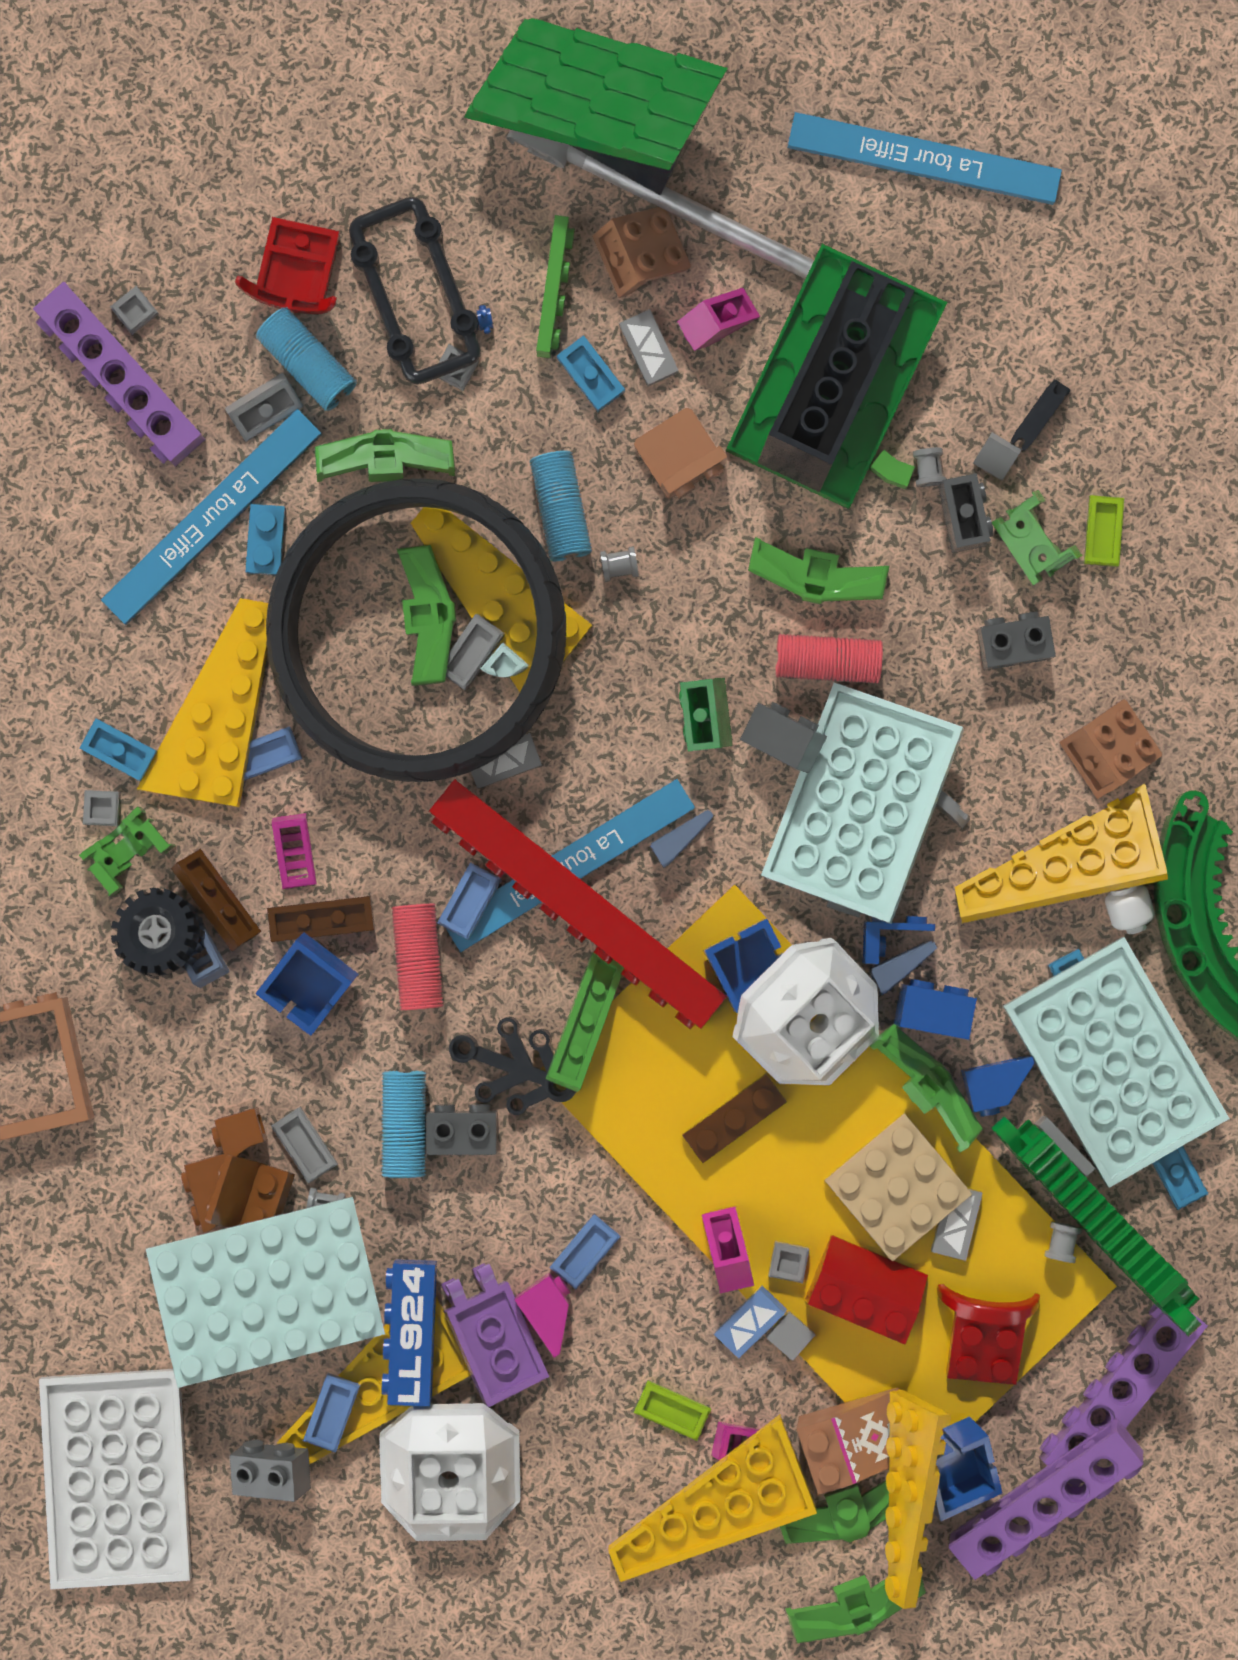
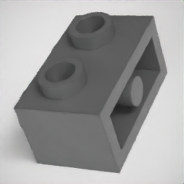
M977 473L943 480L938 489L951 552L957 553L986 547L991 541L990 537L993 536V526L990 516L986 517L983 503H986V492L984 484L978 481Z
M1029 612L1018 615L1019 621L1005 623L1004 617L985 620V626L977 630L983 670L1051 660L1056 657L1049 616L1039 617L1038 612Z
M773 701L770 707L757 703L740 740L797 770L810 773L827 738L826 735L817 731L819 724L802 716L797 721L788 716L791 710Z
M454 1104L434 1105V1111L426 1113V1155L497 1154V1111H490L489 1104L469 1105V1111H455Z
M249 1440L230 1454L232 1495L295 1502L311 1489L309 1453L307 1448H297L292 1443L268 1445L264 1444L261 1440Z

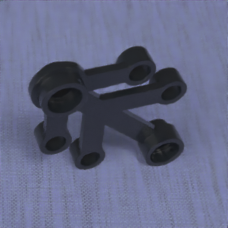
M511 1016L500 1020L497 1030L500 1036L505 1038L514 1059L479 1046L477 1040L470 1034L458 1035L449 1044L450 1056L459 1063H466L475 1059L509 1072V1074L492 1082L483 1081V1083L481 1082L476 1086L475 1097L480 1102H490L497 1094L527 1080L542 1085L525 1095L515 1093L508 1098L506 1106L513 1115H520L529 1106L547 1098L555 1102H566L576 1094L575 1091L568 1088L559 1090L555 1083L545 1079L554 1056L550 1046L552 1036L546 1029L534 1031L529 1038L531 1047L538 1050L546 1071L533 1066L518 1033L520 1024L516 1018ZM506 1021L514 1025V1031L511 1034L506 1033L503 1029V1024ZM537 1034L545 1036L546 1044L544 1046H540L535 1042ZM462 1041L468 1042L471 1046V1051L468 1054L460 1051L459 1046ZM482 1086H488L491 1089V1096L489 1098L481 1096L480 1088ZM514 1098L522 1100V1110H517L513 1107L512 1101Z

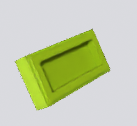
M1089 496L1084 564L1119 567L1124 498Z
M647 1380L634 1413L698 1441L711 1408Z

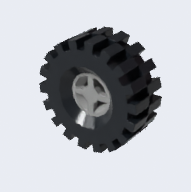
M150 888V893L145 890L136 892L138 896L136 900L129 896L124 901L128 905L126 910L119 907L115 913L121 917L120 921H112L111 928L117 931V935L111 936V942L118 946L114 950L116 955L123 959L122 962L127 967L153 979H159V976L165 979L173 978L172 972L184 973L186 971L183 966L184 964L193 965L196 962V959L192 957L194 951L201 953L203 949L198 940L205 939V931L199 927L204 925L202 917L196 914L198 910L186 899L167 889L162 891L159 888ZM163 934H166V935H164V937L161 939V942H159V938H160Z

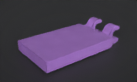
M483 1263L472 1269L473 1275L483 1292L467 1299L459 1279L455 1280L454 1278L442 1283L441 1286L452 1307L443 1311L482 1402L486 1406L491 1407L548 1378L549 1375L521 1310L515 1302V1297L509 1283L503 1281L498 1284L490 1264L485 1265Z

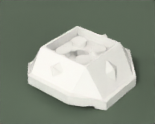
M832 938L821 939L819 942L791 945L741 995L737 1024L734 1026L732 1037L779 1084L831 1085L879 1037L878 986ZM815 1015H817L816 1018H815L812 1022H810L811 1019H812Z
M484 1403L411 1406L392 1424H389L380 1432L381 1503L416 1541L486 1540L520 1502V1431L512 1424L507 1423ZM446 1471L454 1472L457 1475V1477L454 1479H446L441 1474Z

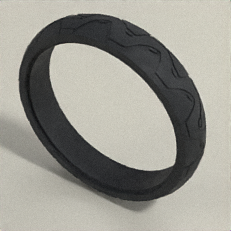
M424 478L399 479L375 484L345 496L325 509L299 534L285 555L272 585L267 608L266 645L274 681L284 703L306 734L322 749L348 766L369 775H376L380 778L395 781L431 782L460 776L485 766L513 747L532 728L547 706L560 676L566 647V612L558 577L551 561L546 556V552L539 541L511 511L490 497L463 485ZM418 507L444 509L462 514L481 523L492 531L516 558L529 583L534 600L537 620L535 653L526 682L518 697L507 712L484 733L465 744L439 753L427 755L398 754L382 750L358 739L341 727L321 705L309 684L301 661L298 641L299 613L304 592L316 566L334 543L349 530L370 518L393 510Z

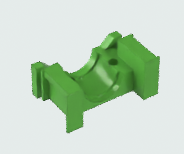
M1039 490L1032 492V497L1013 510H1006L1010 517L1009 520L1005 522L1000 517L992 522V525L1032 585L1043 580L1039 574L1043 570L1051 577L1055 574V571L1073 559L1083 556L1076 545L1061 552L1058 546L1053 544L1038 522V516L1033 510L1046 501ZM1020 520L1024 522V528L1019 526ZM1042 553L1046 555V561L1041 559Z
M137 806L122 820L121 824L114 831L79 854L84 861H88L91 858L95 861L87 870L91 871L108 891V896L115 897L124 889L117 877L132 865L129 860L136 854L142 857L154 846L161 854H167L176 846L175 844H168L152 825L154 819L149 818L144 822L140 818L146 813L142 807ZM140 832L143 833V838L141 840L138 839V834ZM122 833L124 838L115 844L112 840ZM111 857L113 862L111 865H108L107 860Z

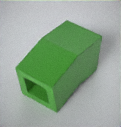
M883 450L869 469L886 483L906 490L914 466L898 461L887 451Z

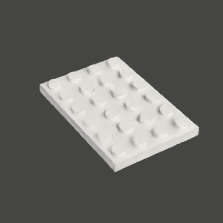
M173 1369L41 1377L39 1379L50 1589L190 1581L192 1570L181 1387L177 1388Z

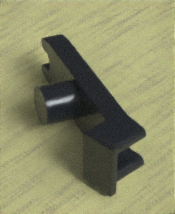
M1054 379L1015 431L1010 443L1015 445L1018 440L1023 441L1024 444L1021 452H1026L1061 403L1066 399L1071 389Z

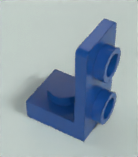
M906 916V923L892 924L872 917V922H864L862 963L879 964V957H885L886 937L880 936V929L935 931V924H927V917Z

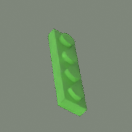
M555 215L536 348L537 357L551 359L552 349H559L561 330L555 329L556 316L563 317L565 296L559 294L561 282L568 283L570 262H565L564 258L566 249L573 248L575 228H569V217Z
M592 952L545 1078L546 1080L575 1092L581 1089L622 976L620 973L624 969L615 960L607 964Z

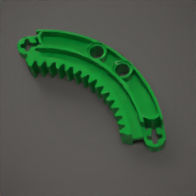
M1191 790L1178 796L1170 815L1166 816L1159 841L1168 879L1154 882L1153 895L1156 919L1168 958L1185 990L1197 1006L1219 1028L1238 1041V958H1234L1238 952V947H1228L1227 945L1233 939V936L1223 935L1221 932L1228 926V922L1218 921L1217 918L1225 913L1224 909L1215 908V903L1221 901L1222 896L1213 893L1214 889L1222 886L1221 882L1213 879L1214 875L1222 873V869L1214 864L1215 861L1224 860L1225 857L1217 850L1218 848L1228 846V843L1221 837L1232 835L1233 831L1226 822L1218 821L1207 815L1209 809L1207 797L1200 791ZM1195 797L1197 799L1196 805L1200 807L1199 812H1192L1187 819L1188 822L1195 821L1193 827L1190 828L1185 822L1174 821L1176 815L1180 818L1185 816L1188 807L1184 805V801L1192 800ZM1173 904L1181 910V918L1175 924L1171 923L1166 916L1168 908ZM1187 951L1193 952L1197 959L1195 967L1189 971L1182 965V957Z
M1004 1116L991 1127L993 1132L1034 1178L1042 1183L1059 1204L1076 1220V1223L1087 1232V1235L1188 1337L1202 1325L1189 1311L1200 1299L1188 1286L1186 1279L1117 1212L1044 1131L1041 1132L1029 1119L1017 1129Z

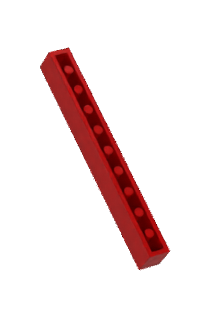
M456 779L451 782L430 808L429 812L435 816L431 821L432 824L446 835L450 830L455 832L462 838L458 842L462 848L472 856L480 852L488 859V862L485 864L487 868L500 878L505 873L516 881L512 888L527 900L531 895L535 896L543 903L539 907L542 912L554 921L560 916L570 924L566 929L567 932L581 943L586 938L597 946L593 952L607 964H610L613 960L624 968L620 974L635 986L640 981L651 989L648 996L663 1008L669 1003L679 1011L675 1018L690 1030L694 1025L702 1029L727 997Z

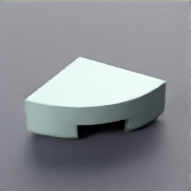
M502 643L480 669L492 676L512 677L522 673L530 665L505 643Z

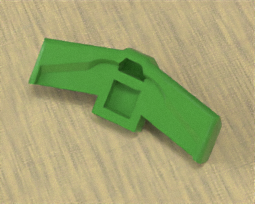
M382 429L315 447L317 482H321L325 478L368 468L369 482L403 479V466L449 473V476H455L453 443L451 440L396 432L392 429Z
M755 537L748 571L799 595L802 601L822 604L824 601L883 599L890 566L837 568L839 555L805 548L803 560Z
M431 545L399 548L397 552L415 598L402 600L406 635L418 634L411 686L443 683L446 679L452 629L457 621L455 603L449 597Z
M892 1024L873 1041L870 1047L873 1050L879 1049L911 1077L902 1088L924 1114L934 1107L937 1108L959 1144L957 1149L961 1153L969 1148L982 1132V1126L953 1081L951 1074L942 1063L934 1059L899 1027Z
M886 1480L863 1495L860 1494L857 1483L824 1494L828 1507L816 1508L817 1514L780 1526L786 1544L842 1539L846 1542H852L864 1538L868 1535L869 1530L886 1520L885 1513L887 1507H889V1491L886 1486Z
M863 1575L833 1587L837 1602L791 1609L790 1607L785 1608L797 1643H805L852 1634H863L875 1629L878 1624L902 1608L888 1599L885 1591V1579L871 1588L866 1576ZM922 1578L918 1598L926 1593Z

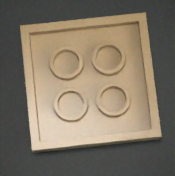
M905 1113L825 1179V1182L892 1262L972 1195Z

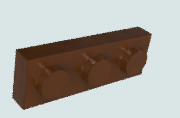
M201 849L180 860L171 868L232 952L262 932Z
M371 896L267 908L271 942L296 940L303 932L313 938L375 930Z
M765 1073L684 1132L682 1136L701 1162L704 1163L787 1101Z

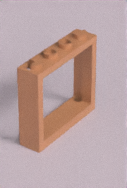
M57 992L37 996V1004L24 1006L23 1000L3 1004L4 1011L0 1012V1023L54 1011L75 1109L1 1125L0 1141L94 1118L68 997L58 998Z

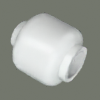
M1143 885L1111 891L1105 898V905L1112 926L1118 930H1126L1127 934H1136L1144 931L1147 928L1146 924L1155 916L1148 889Z

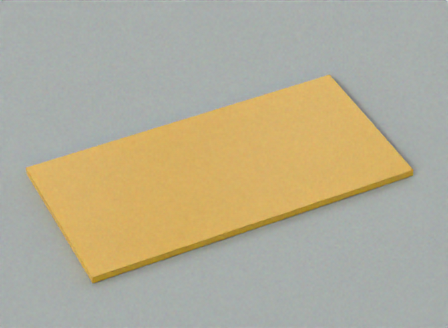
M734 884L667 949L724 993L703 950L730 936H733L734 940L737 941L740 939L737 934L738 932L767 918ZM769 921L781 945L780 948L773 950L777 956L784 953L792 944ZM640 981L637 986L630 983L611 1003L581 1089L570 1100L561 1102L712 1263L702 1214L736 1207L754 1286L738 1290L748 1299L763 1286L787 1309L786 1313L789 1310L815 1333L813 1339L799 1355L845 1403L898 1388L951 1414L949 1425H952L969 1416L976 1422L1014 1386L1010 1384L947 1378L946 1369L955 1311L946 1306L938 1297V1284H944L952 1291L961 1295L991 1302H1018L1031 1298L1035 1293L1040 1294L1038 1310L1026 1320L1017 1382L1117 1287L1077 1244H1075L1073 1256L1076 1257L1075 1263L1045 1257L1044 1253L1046 1250H1049L1053 1232L1050 1225L1051 1222L1055 1221L977 1139L973 1141L969 1148L960 1153L957 1149L959 1144L937 1108L934 1107L924 1114L912 1102L909 1095L902 1088L911 1077L879 1049L873 1050L869 1046L831 1085L779 1084L732 1037L734 1026L737 1024L738 1013L734 1012L727 997L702 1029L694 1025L690 1030L675 1018L679 1011L669 1003L663 1008L648 996L651 989ZM815 1015L810 1022H812L817 1015ZM766 1073L787 1102L702 1163L682 1134ZM556 1084L559 1090L566 1089V1087ZM904 1113L968 1189L982 1192L966 1261L931 1252L937 1225L894 1260L928 1275L919 1313L906 1345L810 1306L805 1300L831 1235L889 1258L825 1182V1179ZM775 1241L809 1248L803 1283L768 1276Z

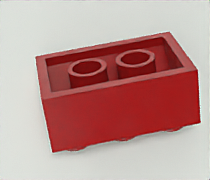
M831 1235L805 1300L810 1306L906 1345L919 1313L928 1275L899 1262H892L887 1257Z

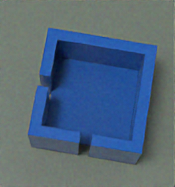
M763 919L738 932L737 934L740 939L737 941L734 940L733 936H730L703 950L735 1013H738L741 995L783 954L781 953L776 956L773 951L780 948L781 945L768 919Z
M303 932L255 994L280 1013L290 1001H293L296 1005L286 1018L311 1036L359 974Z
M910 979L909 985L901 984L894 1019L896 1026L967 1040L970 1039L977 998L968 997V989L944 985L943 992L934 990L935 983Z
M970 1416L942 1429L943 1435H941V1439H944L946 1446L944 1455H938L936 1461L940 1479L933 1512L940 1521L1003 1494L997 1468L992 1464L995 1460L989 1436Z

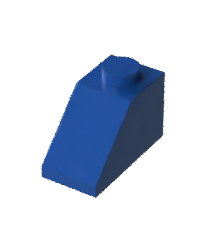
M1027 1055L961 1070L969 1107L972 1112H979L980 1117L1000 1113V1107L1010 1103L1034 1065L1033 1056Z

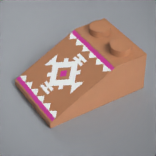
M898 1388L799 1416L796 1430L818 1495L853 1485L889 1469L886 1442L889 1438L890 1422L887 1417V1405L890 1402V1391L899 1390Z

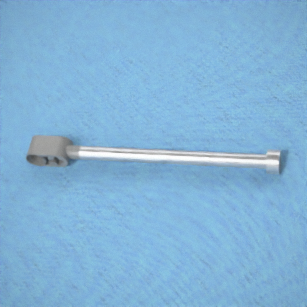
M510 130L506 137L511 144L517 142L529 148L527 152L559 168H564L568 161L806 279L814 262L813 259L667 187L664 188L661 195H658L568 144Z

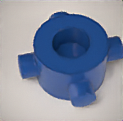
M481 305L479 310H476L480 331L484 330L485 334H489L491 332L490 329H493L490 308L486 309L485 305Z

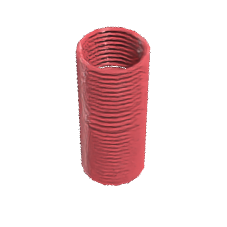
M781 633L778 635L777 678L824 679L825 681H830L832 678V681L836 679L837 682L844 680L845 682L855 681L856 683L869 682L873 684L880 682L883 644L881 640L875 641L873 639L871 641V639L861 640L860 638L855 640L853 638H846L844 640L843 637L836 639L835 637L826 638V636L823 638L822 636L813 637L812 635L810 637L805 635L795 636V634L793 636L791 634L781 635ZM841 649H842V667H841ZM845 650H846V667H845Z
M435 904L394 906L391 909L393 910L392 919L394 921L392 923H394V944H396L394 947L396 948V967L398 968L396 971H398L397 975L400 976L397 978V982H399L397 984L399 986V1003H401L399 1005L400 1010L443 1007L442 980H440L442 977L439 971L441 964L438 963L440 961L438 959L440 953L438 952L439 946L437 941L439 939L437 938Z

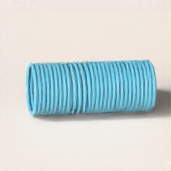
M288 307L277 310L258 329L256 339L268 349L275 359L287 369L294 379L308 391V394L325 411L332 410L338 405L339 402L335 403L336 400L333 399L342 390H344L343 393L347 392L346 395H349L357 384L356 379L326 350V347L321 342H318V339H315V336H312V333L293 315Z
M571 451L545 453L533 457L529 461L531 463V472L533 473V482L535 483L534 486L550 561H563L567 559L564 558L567 554L576 553L578 555L575 557H583L592 552Z
M385 1071L382 1073L383 1114L381 1116L383 1121L381 1123L383 1124V1138L381 1140L384 1142L381 1143L383 1145L381 1150L383 1152L381 1157L383 1159L381 1175L383 1177L417 1178L426 1175L424 1173L426 1171L424 1166L426 1164L424 1159L426 1157V1132L424 1131L426 1129V1072L412 1071L410 1073Z

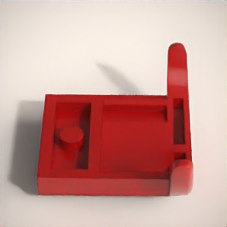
M272 217L257 284L250 282L243 276H237L235 279L236 286L252 299L278 309L288 307L291 312L310 315L330 312L336 305L337 297L331 296L326 298L339 244L340 232Z
M938 1284V1297L946 1306L955 1311L946 1369L947 1378L1017 1385L1026 1320L1038 1310L1040 1294L1035 1293L1031 1298L1018 1302H991L961 1295L952 1291L944 1284Z

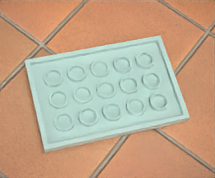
M833 683L817 729L818 732L826 735L827 738L810 773L803 771L799 773L761 876L892 924L964 728Z
M1125 937L1116 940L1003 1005L1005 1012L1030 1055L1033 1056L1034 1062L1108 1188L1230 1119Z
M353 1197L146 1248L177 1388L385 1335Z

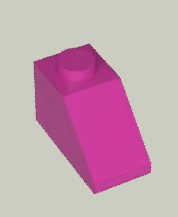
M740 288L703 300L678 320L677 323L682 329L685 339L690 343L693 350L696 351L713 345L758 319L760 315L744 288Z
M736 1207L702 1214L720 1294L754 1286Z
M549 1272L516 1295L515 1302L555 1358L561 1351L569 1300L566 1296L571 1292L560 1276L554 1279Z

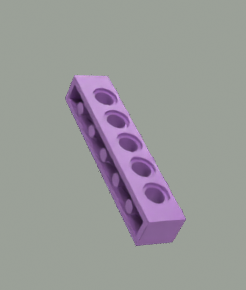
M64 281L33 308L40 316L36 323L49 337L55 333L63 343L59 346V349L72 363L78 358L86 367L81 372L95 388L99 384L105 388L108 394L104 399L117 413L123 409L132 418L127 424L140 439L145 434L150 438L154 445L149 449L163 464L169 460L174 466L178 465L206 440ZM69 320H79L77 331L70 334L65 333L64 327ZM92 345H102V353L99 357L95 359L87 358V351ZM121 369L125 371V378L121 383L110 384V376L115 370ZM147 395V405L141 410L133 409L132 403L135 397ZM162 420H169L171 422L170 431L165 435H156L155 427L157 423Z
M1154 1304L1149 1311V1315L1152 1317L1145 1326L1138 1325L1128 1336L1127 1341L1130 1344L1122 1354L1116 1352L1109 1359L1105 1366L1108 1372L1100 1381L1095 1379L1088 1385L1083 1394L1086 1399L1079 1408L1073 1406L1062 1419L1064 1426L1058 1434L1051 1433L1040 1446L1042 1454L1039 1456L1040 1459L1047 1466L1070 1451L1068 1443L1072 1437L1081 1435L1086 1440L1116 1418L1126 1428L1208 1325L1196 1317L1202 1325L1188 1337ZM1162 1327H1170V1339L1165 1343H1157V1331ZM1140 1354H1148L1150 1359L1149 1365L1143 1370H1135L1134 1361L1136 1357ZM1119 1381H1126L1128 1384L1126 1394L1122 1397H1114L1112 1394L1113 1386ZM1104 1408L1106 1410L1105 1420L1100 1424H1092L1090 1421L1091 1413L1095 1409ZM1076 1478L1068 1481L1073 1487H1079L1083 1482Z
M1117 1418L954 1530L950 1534L949 1549L974 1580L983 1574L986 1576L993 1574L1000 1568L1002 1561L1011 1555L1017 1557L1029 1547L1031 1541L1039 1536L1044 1538L1050 1535L1057 1528L1060 1521L1066 1517L1070 1519L1076 1517L1084 1510L1085 1504L1095 1497L1097 1499L1105 1497L1112 1491L1114 1484L1123 1478L1128 1480L1137 1475L1144 1464L1142 1448ZM1100 1459H1107L1113 1464L1102 1468L1096 1465L1095 1462ZM1076 1478L1082 1480L1084 1484L1080 1487H1073L1067 1482L1070 1479ZM1043 1498H1051L1056 1504L1045 1506L1039 1501ZM1016 1517H1022L1026 1519L1028 1523L1025 1525H1017L1012 1522V1519ZM993 1536L1001 1542L989 1544L984 1539Z

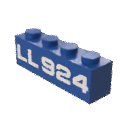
M396 1259L393 1263V1268H387L386 1289H392L391 1303L385 1304L384 1324L390 1325V1338H384L383 1360H389V1374L383 1373L382 1395H388L387 1405L430 1406L432 1402L437 1261Z

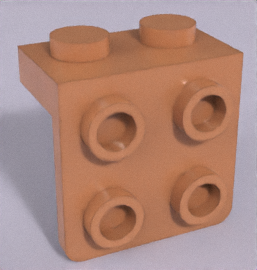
M684 408L637 438L634 442L636 451L668 500L675 496L680 499L696 488L694 484L701 479L706 478L708 481L725 470L723 466L728 458L721 446L716 448L697 416L690 408Z

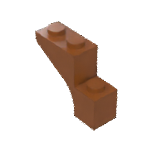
M258 1107L214 1120L216 1127L211 1128L213 1140L217 1148L222 1147L223 1153L184 1165L185 1172L181 1173L182 1183L186 1193H192L195 1205L191 1206V1214L195 1225H201L203 1233L211 1231L218 1226L205 1222V1218L207 1215V1204L213 1196L218 1182L219 1168L225 1161L226 1156L229 1154L238 1157L248 1147L268 1140Z

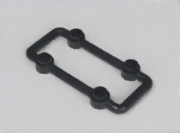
M407 197L353 219L349 227V235L354 246L350 254L354 266L365 274L389 336L386 347L387 353L394 363L400 365L406 380L416 385L424 384L476 363L481 354L480 343L476 336L479 330L478 319L472 311L465 308L440 244L443 237L441 224L434 217H430L424 202L416 197ZM409 211L414 212L417 220L414 228L416 239H418L417 241L422 246L428 248L452 309L453 316L450 322L452 331L456 337L464 340L467 348L466 353L416 371L412 360L415 355L414 344L408 336L402 334L376 267L379 263L378 251L372 243L366 241L362 231L365 228Z

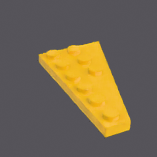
M423 507L410 524L424 546L431 545L439 569L470 617L473 618L475 614H479L505 633L493 652L502 643H505L530 665L522 673L510 677L520 693L532 666L537 637L534 600L522 568L452 512L444 509ZM565 603L566 647L563 662L592 627L591 623Z
M240 598L145 775L140 781L137 790L240 807L244 774L247 769L250 753L249 745L252 741L268 654L266 645L268 603Z
M1143 784L1134 789L1135 793L1122 800L1118 798L1107 804V808L1090 817L1086 815L1040 840V844L1026 852L1022 850L1011 856L1012 860L995 869L989 868L956 886L955 892L962 923L1167 880V869L1146 785Z
M437 1295L432 1397L471 1376ZM385 1324L383 1326L385 1335L373 1337L338 1375L341 1378L361 1384L338 1449L404 1413L411 1407L387 1405L388 1395H382L383 1373L389 1374V1360H383L384 1338H390V1325ZM318 1398L277 1442V1444L292 1443L297 1448H307L309 1465L332 1452L303 1441Z
M904 1390L890 1391V1402L887 1405L890 1433L886 1442L889 1456V1472L886 1475L889 1507H887L885 1513L888 1525V1542L885 1546V1554L888 1560V1576L885 1579V1591L889 1600L903 1609L916 1608L923 1573L918 1560L920 1552L927 1551L928 1539L926 1536H923L925 1524L932 1523L940 1479L936 1461L937 1456L944 1455L946 1442L944 1439H941L943 1426H949L951 1414Z
M781 1414L608 1546V1552L620 1582L817 1514L815 1503Z

